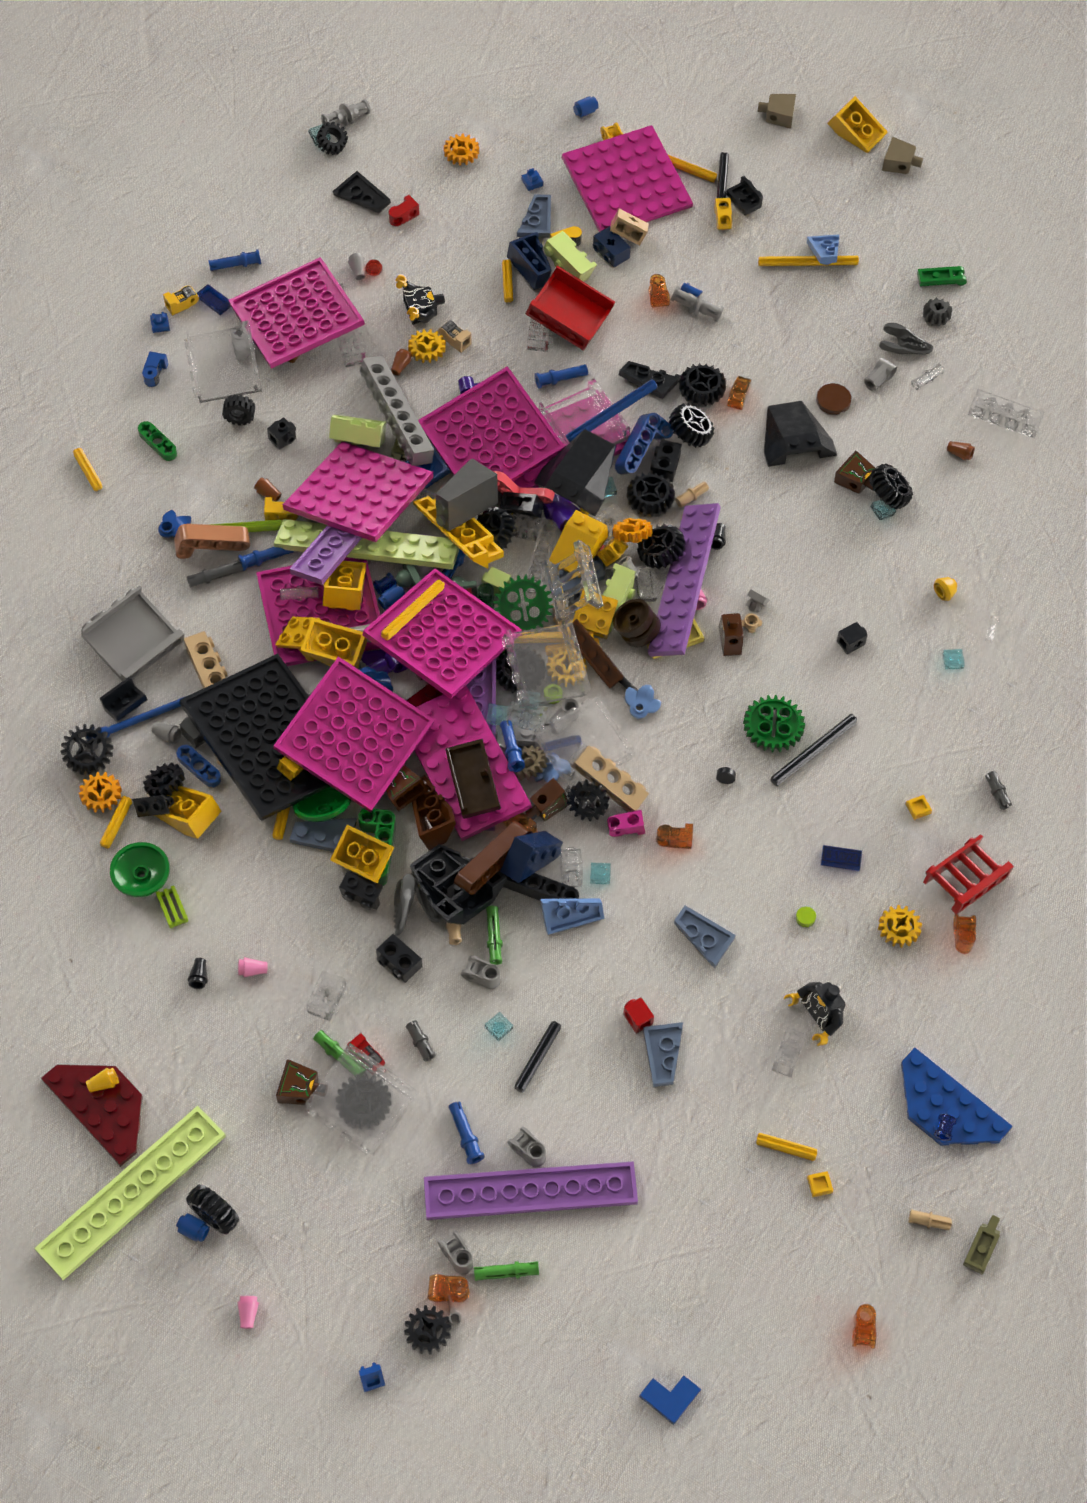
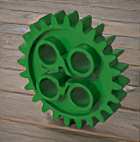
M525 574L524 579L517 575L516 581L510 577V584L504 581L505 588L498 587L501 594H495L499 600L493 601L494 604L498 605L494 610L499 611L503 617L522 629V633L524 630L530 633L532 628L537 632L536 626L538 625L544 628L542 622H549L546 615L552 616L548 609L554 608V606L549 605L553 598L547 597L551 591H544L547 585L540 586L541 580L534 582V576L528 580L527 574ZM520 588L523 589L525 602L529 603L526 606L528 621L524 620L523 608L518 606V604H521ZM528 589H534L536 591V597L533 599H528L526 597V591ZM509 593H517L518 599L516 602L508 601ZM532 607H537L540 610L537 617L530 616L529 611ZM515 610L521 612V618L518 621H514L511 618V613Z
M767 695L766 700L760 697L759 703L754 700L753 706H748V711H745V718L743 720V724H745L744 731H747L746 737H751V743L757 741V748L763 745L764 751L769 747L771 752H774L775 748L781 752L782 747L789 750L790 745L795 747L796 741L800 742L801 736L804 734L803 729H805V716H801L802 710H797V704L791 705V699L785 702L784 696L781 700H778L777 695L774 696V699ZM773 710L777 711L775 737H772Z

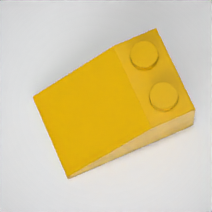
M856 96L827 122L838 136L866 153L888 133Z
M575 510L566 523L548 562L580 578L609 537L607 525Z
M342 561L325 581L323 606L332 609L360 610L367 563Z
M312 618L300 652L330 667L339 656L358 669L367 644V638L362 635L363 632Z
M179 786V791H173L172 796H170L174 799V804L169 807L170 814L154 816L184 835L198 839L222 811L212 795Z
M346 825L330 860L378 883L394 847L352 826Z

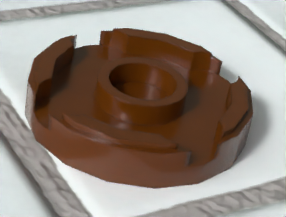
M830 383L825 384L819 389L816 403L823 412L838 415L840 412L848 410L851 405L852 396L845 386Z

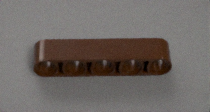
M517 821L512 822L459 871L454 880L455 885L471 895L476 893L502 868L514 837L533 832Z

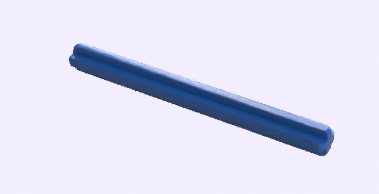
M651 379L566 434V440L570 443L584 429L591 432L657 389L656 382Z

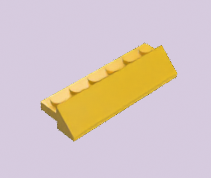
M426 496L413 501V505L472 561L488 569V563L504 557V551L494 542V536L474 517L448 531L437 524L436 499L433 500L430 496Z

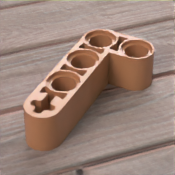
M183 524L178 527L174 538L176 556L180 559L191 557L194 549L244 551L250 547L249 532L243 526Z

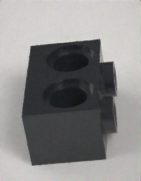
M661 439L660 445L655 448L654 456L656 459L651 462L650 470L653 471L652 475L657 472L658 476L664 474L665 479L669 478L670 482L674 481L682 444Z
M511 492L503 493L500 509H505L513 518L540 520L544 507L543 501L536 494Z
M394 934L376 949V959L383 967L387 966L396 979H402L405 983L422 968V958ZM389 951L395 952L393 955H387L386 953ZM402 964H409V965H410V966L407 967V968H402V967H401Z

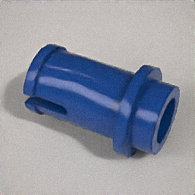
M683 283L680 289L686 293L693 294L695 297L703 293L702 290L691 286L690 283Z

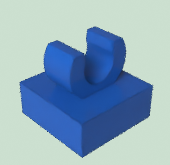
M534 168L527 170L526 174L521 175V180L528 191L543 186L544 181L537 170L534 171Z
M152 313L150 315L153 333L170 331L167 313Z
M374 1362L368 1368L361 1366L359 1375L364 1392L385 1386L380 1364Z

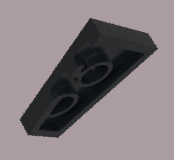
M358 171L333 190V195L377 213L381 212L391 203L389 197Z
M628 361L619 370V376L639 387L653 379L657 384V389L651 393L661 399L679 383L681 378L679 374L673 376L666 374L664 370L654 371L649 366Z

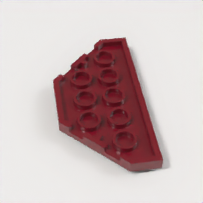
M57 1064L41 1077L45 1085L120 1167L137 1153L143 1096L116 1066ZM106 1068H114L119 1080L115 1087L93 1092L88 1090L87 1080Z

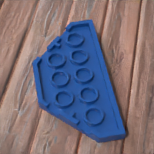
M914 1047L901 1062L904 1093L907 1102V1117L940 1146L960 1143L961 1145L987 1142L997 1144L1013 1127L917 1048Z

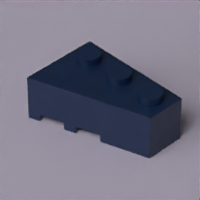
M538 232L509 242L507 258L511 260V263L534 290L544 287L552 271L547 256L544 255L543 245L538 239Z
M546 831L516 836L500 872L520 883L558 858L562 851L563 841Z

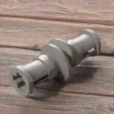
M366 99L350 106L343 103L339 106V110L329 114H322L321 122L325 125L327 122H330V125L332 122L347 125L349 121L352 124L354 118L371 112L370 105Z
M680 287L675 288L671 297V301L675 300L686 307H690L689 313H692L695 309V316L701 312V314L714 318L717 322L724 309L702 300V294L695 297L691 293L680 290Z

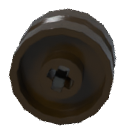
M632 599L623 603L616 610L612 621L616 631L632 647H642L649 644L656 638L661 626L657 615L641 599Z

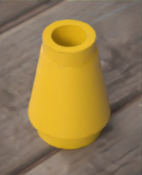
M106 1068L86 1081L90 1092L113 1088L119 1083L114 1068Z

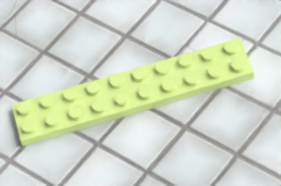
M283 519L274 541V547L304 552L327 525ZM385 531L377 542L362 538L347 557L453 570L459 548L449 538Z
M196 1106L34 1248L35 1251L64 1281L226 1137L225 1133Z

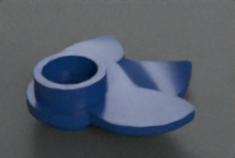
M174 510L166 512L162 517L163 522L158 527L159 534L164 538L175 537L179 526L191 524V516H176Z

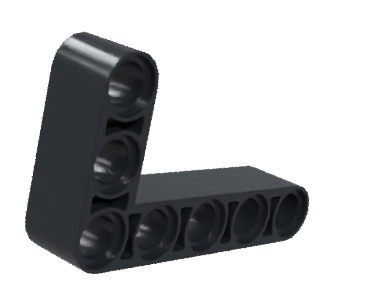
M536 873L520 883L506 876L507 881L503 886L541 901L540 899H566L568 897L579 899V892L574 887ZM530 884H536V885H538V886H536V887H531V886H529V885H530ZM551 890H552V891H555L556 893H555V894H549L548 891H551Z

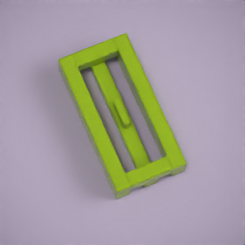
M174 885L168 890L165 888L162 892H156L169 928L189 922ZM173 893L182 914V919H179L169 894ZM166 896L173 916L176 920L174 922L171 921L169 913L162 899V897Z

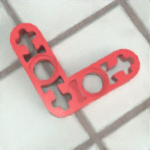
M493 471L497 474V489L502 495L504 492L536 494L544 504L553 502L554 491L547 488H519L506 474L500 471Z

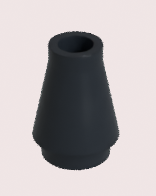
M717 523L711 545V548L715 550L721 549L726 544V526L722 523Z
M196 958L187 979L189 986L194 989H202L208 982L206 960L204 958Z

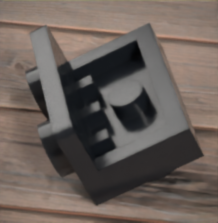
M745 176L741 177L739 184L726 190V195L744 215H748L762 206V193Z
M130 677L100 697V702L105 712L117 722L148 700L146 695L134 685Z
M347 871L339 889L345 900L350 902L354 900L359 902L365 909L370 910L372 908L377 910L380 905L378 897L383 886L356 873Z

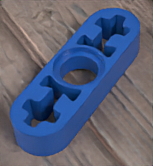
M182 745L177 749L178 761L206 786L214 788L221 783L219 770L191 746ZM182 753H185V754L189 753V757L191 758V761H190V759H189L187 756H185V755L182 756ZM196 763L204 764V767L200 770L193 768ZM208 774H209L211 777H214V776H215L216 779L214 780V779L211 778V779L209 780Z

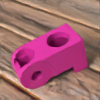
M642 810L613 815L607 819L609 835L612 837L633 833L638 835L645 834Z

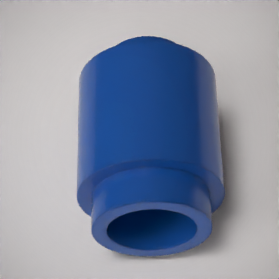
M588 96L576 101L573 106L574 113L579 117L594 113L599 108L598 101L594 96Z
M394 585L380 594L378 602L386 611L406 593L401 586Z
M189 1213L185 1216L182 1215L176 1224L178 1233L195 1242H203L210 1230L206 1222Z

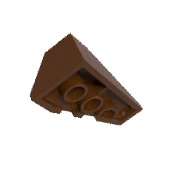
M424 775L420 778L428 788V791L412 801L419 837L429 851L438 844L443 845L448 841L456 825V820L452 807L441 794H437L435 786Z

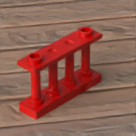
M981 834L976 838L971 837L962 848L937 866L932 865L925 872L926 877L923 881L925 885L934 879L954 898L953 901L955 903L951 910L956 915L1005 880L1014 868L1009 861L1004 865H998L978 846L983 838ZM973 851L993 870L992 874H985L966 855ZM960 860L980 879L979 883L975 884L969 881L954 864ZM948 870L967 889V892L964 894L962 892L959 893L941 873Z

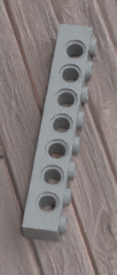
M381 355L363 358L360 374L362 377L364 376L367 387L371 389L374 400L378 402L380 411L385 415V420L387 424L389 423L392 434L396 436L399 447L403 449L405 458L409 460L412 466L432 463L434 448L384 357Z

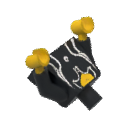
M401 274L395 279L397 282L396 287L399 289L403 287V301L412 325L419 322L428 323L437 315V305L445 304L443 293L433 295L431 287L414 285L408 282L406 277Z
M809 982L798 989L797 993L784 996V999L792 998V1003L788 1006L798 1004L799 998H802L801 1002L821 1030L824 1031L823 1033H816L812 1037L813 1041L821 1039L817 1046L826 1045L828 1043V1036H832L843 1024V1011L846 1004L839 994V987L832 985L830 982L825 984Z

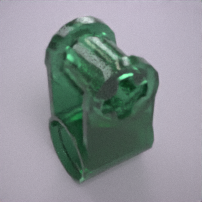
M489 583L480 584L477 589V598L494 609L493 586Z

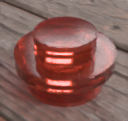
M372 259L366 264L365 270L369 275H379L382 272V264L378 260Z

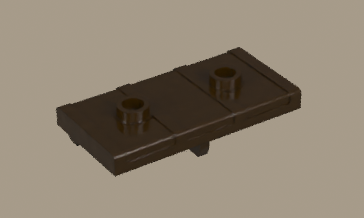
M483 739L445 748L463 819L500 810L501 807Z

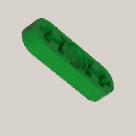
M144 421L138 425L139 436L161 458L166 461H172L177 457L176 446L151 422ZM160 438L162 439V442L159 444L153 443V440Z

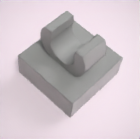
M750 589L747 596L752 599L747 601L746 606L750 608L751 604L755 602L757 604L755 611L759 612L761 604L767 606L770 600Z

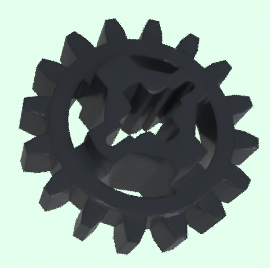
M171 762L168 766L166 763L161 767L156 766L157 770H151V775L145 776L147 780L143 781L144 789L150 797L159 795L172 796L173 791L178 792V787L184 785L182 781L186 778L182 768L178 764L174 765Z
M585 779L583 784L578 781L576 786L573 785L567 795L569 798L567 804L571 805L569 811H575V817L581 815L582 821L585 817H588L589 822L592 821L593 817L598 820L600 815L604 816L609 807L608 801L610 797L605 796L607 790H601L602 784L596 786L594 780L591 784H589L587 779Z
M424 1305V1311L416 1308V1315L409 1314L411 1321H405V1326L408 1329L404 1330V1334L409 1336L406 1339L407 1343L413 1342V1350L419 1347L420 1354L424 1350H428L429 1355H431L434 1348L437 1352L440 1351L439 1345L446 1347L447 1342L445 1338H451V1334L446 1331L451 1330V1325L446 1324L449 1322V1317H443V1310L437 1313L436 1306L428 1310L427 1305ZM418 1321L419 1327L413 1332L414 1325ZM424 1324L428 1329H431L432 1336L427 1331H424ZM443 1328L441 1336L437 1338V1332Z

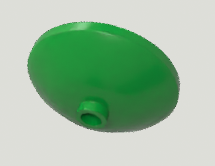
M330 786L294 804L293 809L295 815L305 821L324 822L342 814L350 805L351 799Z
M136 842L123 847L116 853L110 864L112 883L121 893L131 897H145L157 892L164 886L170 873V864L165 852L158 846L147 842ZM140 874H145L144 877H138Z

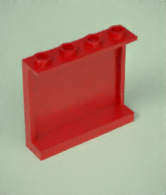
M557 265L539 294L531 301L525 314L584 351L611 312L615 301Z

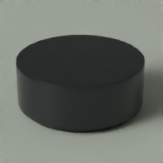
M722 767L717 770L716 779L720 783L731 784L735 781L736 772L732 768Z

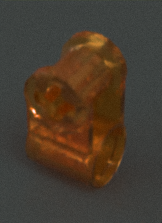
M660 274L652 275L648 288L651 307L669 306L670 296L665 278Z
M955 914L953 919L955 948L958 952L966 954L971 952L976 941V916L963 917Z
M434 1274L429 1277L427 1298L430 1301H449V1295L453 1302H464L468 1299L470 1292L466 1278Z
M869 1304L859 1306L854 1315L852 1347L864 1345L875 1349L876 1311ZM860 1312H867L870 1320H863L860 1317Z

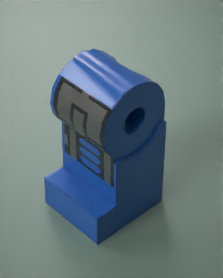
M149 351L142 372L144 383L148 387H155L159 384L161 369H167L168 366L166 354Z

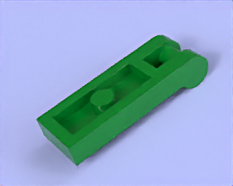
M964 267L924 268L917 271L920 287L949 284L963 286L967 283L966 276H964Z

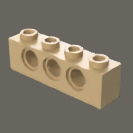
M205 631L183 638L185 648L203 688L228 677L225 667H221L219 664L221 659L218 652L213 651L215 646L211 636L207 637Z
M588 745L571 765L573 769L591 783L594 780L596 786L602 784L601 790H607L606 795L627 812L637 811L649 795L641 783L634 782L626 771L619 770L611 759L604 758L601 752L594 746ZM593 762L598 763L599 771L592 767ZM608 774L613 775L615 779L614 783H611L608 780ZM623 786L628 787L629 795L623 792Z

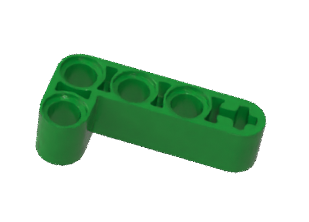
M365 808L362 809L358 814L360 829L363 832L375 833V838L379 840L388 838L387 841L383 842L393 846L396 830L394 813L383 809H373L372 812ZM371 819V821L365 822L364 820ZM392 854L378 881V884L382 886L388 882Z

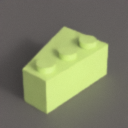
M564 231L548 239L543 248L545 254L554 262L555 267L558 265L583 282L589 279L597 264L594 261L591 263L586 258L587 254L584 251L580 252L576 248L577 244Z
M333 415L331 417L329 438L334 439V442L341 443L342 441H347L355 445L363 444L371 447H380L385 443L387 422Z
M617 563L613 566V577L611 580L607 579L605 583L607 587L602 594L603 596L618 600L616 610L629 599L632 600L636 591L634 589L635 571ZM613 622L611 623L609 633H611L614 627Z

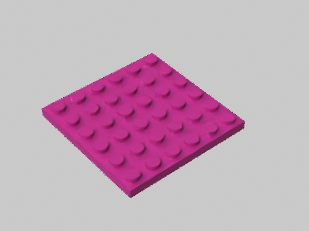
M652 125L562 154L561 158L599 232L611 226V221L618 209L645 222H649L693 207V202Z
M321 257L228 300L271 369L365 325L364 319Z
M508 366L418 420L427 438L453 475L473 458L488 469L500 471L506 474L512 481H515L556 456L565 447Z
M342 441L283 503V510L377 542L433 479V472Z
M346 557L343 560L367 563V559ZM368 563L366 564L360 610L332 609L323 606L324 584L320 585L290 574L291 566L256 572L274 655L279 654L287 666L313 662L308 661L299 649L278 648L275 645L292 617L320 618L322 621L350 628L371 624L380 616ZM367 642L364 652L380 648L372 642Z
M434 568L366 627L362 635L448 698L452 699L521 635L522 629ZM436 580H441L445 583L444 589L392 638L385 640L381 637V631Z
M338 656L274 744L273 749L358 805L372 812L435 719Z

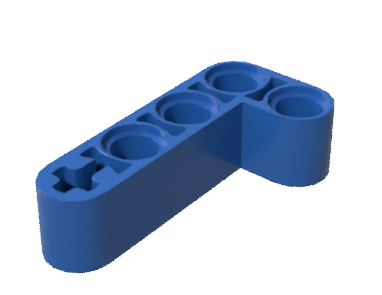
M657 413L641 415L615 463L616 472L620 475L636 472L653 439L664 440L672 437L674 431L670 428L671 424Z

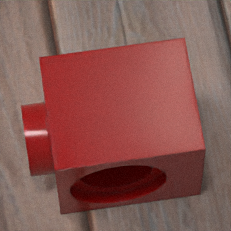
M642 997L637 1000L632 999L625 1004L623 1015L636 1034L641 1032L643 1027L653 1025L654 1015Z

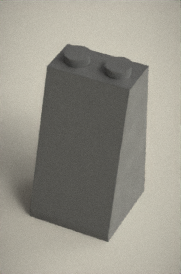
M473 458L470 459L436 493L437 524L450 531L498 504L497 474Z

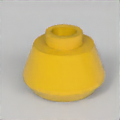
M937 578L934 582L935 593L941 600L949 601L957 592L958 585L953 578Z

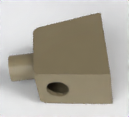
M770 94L769 103L759 102L757 112L767 113V123L791 128L796 94Z
M892 137L884 158L882 171L908 174L911 166L921 168L924 158L915 156L916 146Z

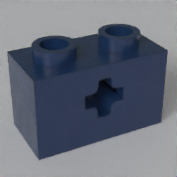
M610 226L593 236L594 250L597 253L599 252L604 257V260L613 267L630 258L631 247L618 234L610 231Z

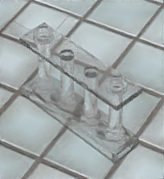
M581 540L573 543L575 548L574 554L556 565L548 559L544 560L545 573L548 577L555 609V618L567 627L570 625L569 615L589 604L597 609L604 606L590 547ZM578 561L577 569L560 578V570ZM581 575V583L563 593L562 586ZM582 590L585 591L584 598L569 607L566 606L565 600Z

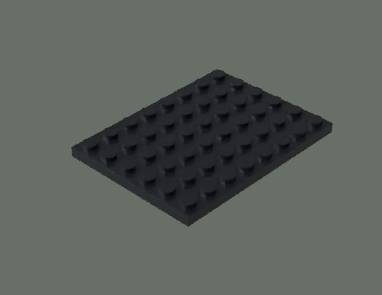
M279 654L273 655L180 699L179 702L261 821L330 787V785L305 769L292 781L277 769L279 761L284 755L273 749V746L309 698Z

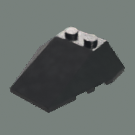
M803 401L768 406L764 456L768 467L785 464L788 455L817 451L819 458L837 456L832 438Z
M584 429L541 469L534 484L554 491L555 494L576 504L585 512L596 516L605 500V491L609 481L608 477L616 445Z
M438 844L411 863L410 869L433 910L448 923L464 925L495 901L506 883L507 877L498 871L476 893L471 895L455 885L454 880L459 871L473 857L469 859L462 856L458 851Z

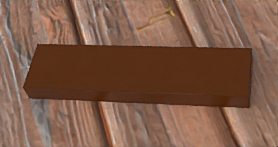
M578 619L563 630L564 634L609 689L625 677Z

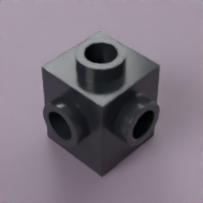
M284 417L279 421H275L267 428L268 439L279 450L293 443L296 439L295 425L291 421L288 422Z

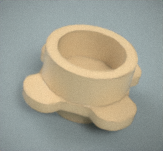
M753 613L747 614L744 620H741L742 627L747 628L749 633H754L757 627L762 626V620Z

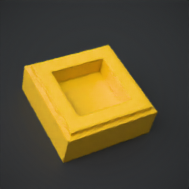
M924 795L906 801V806L914 820L932 813V809Z
M828 1171L807 1176L812 1198L833 1193L834 1190Z

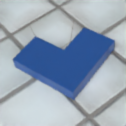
M683 1375L670 1392L653 1378L639 1397L674 1425L699 1394L701 1388Z

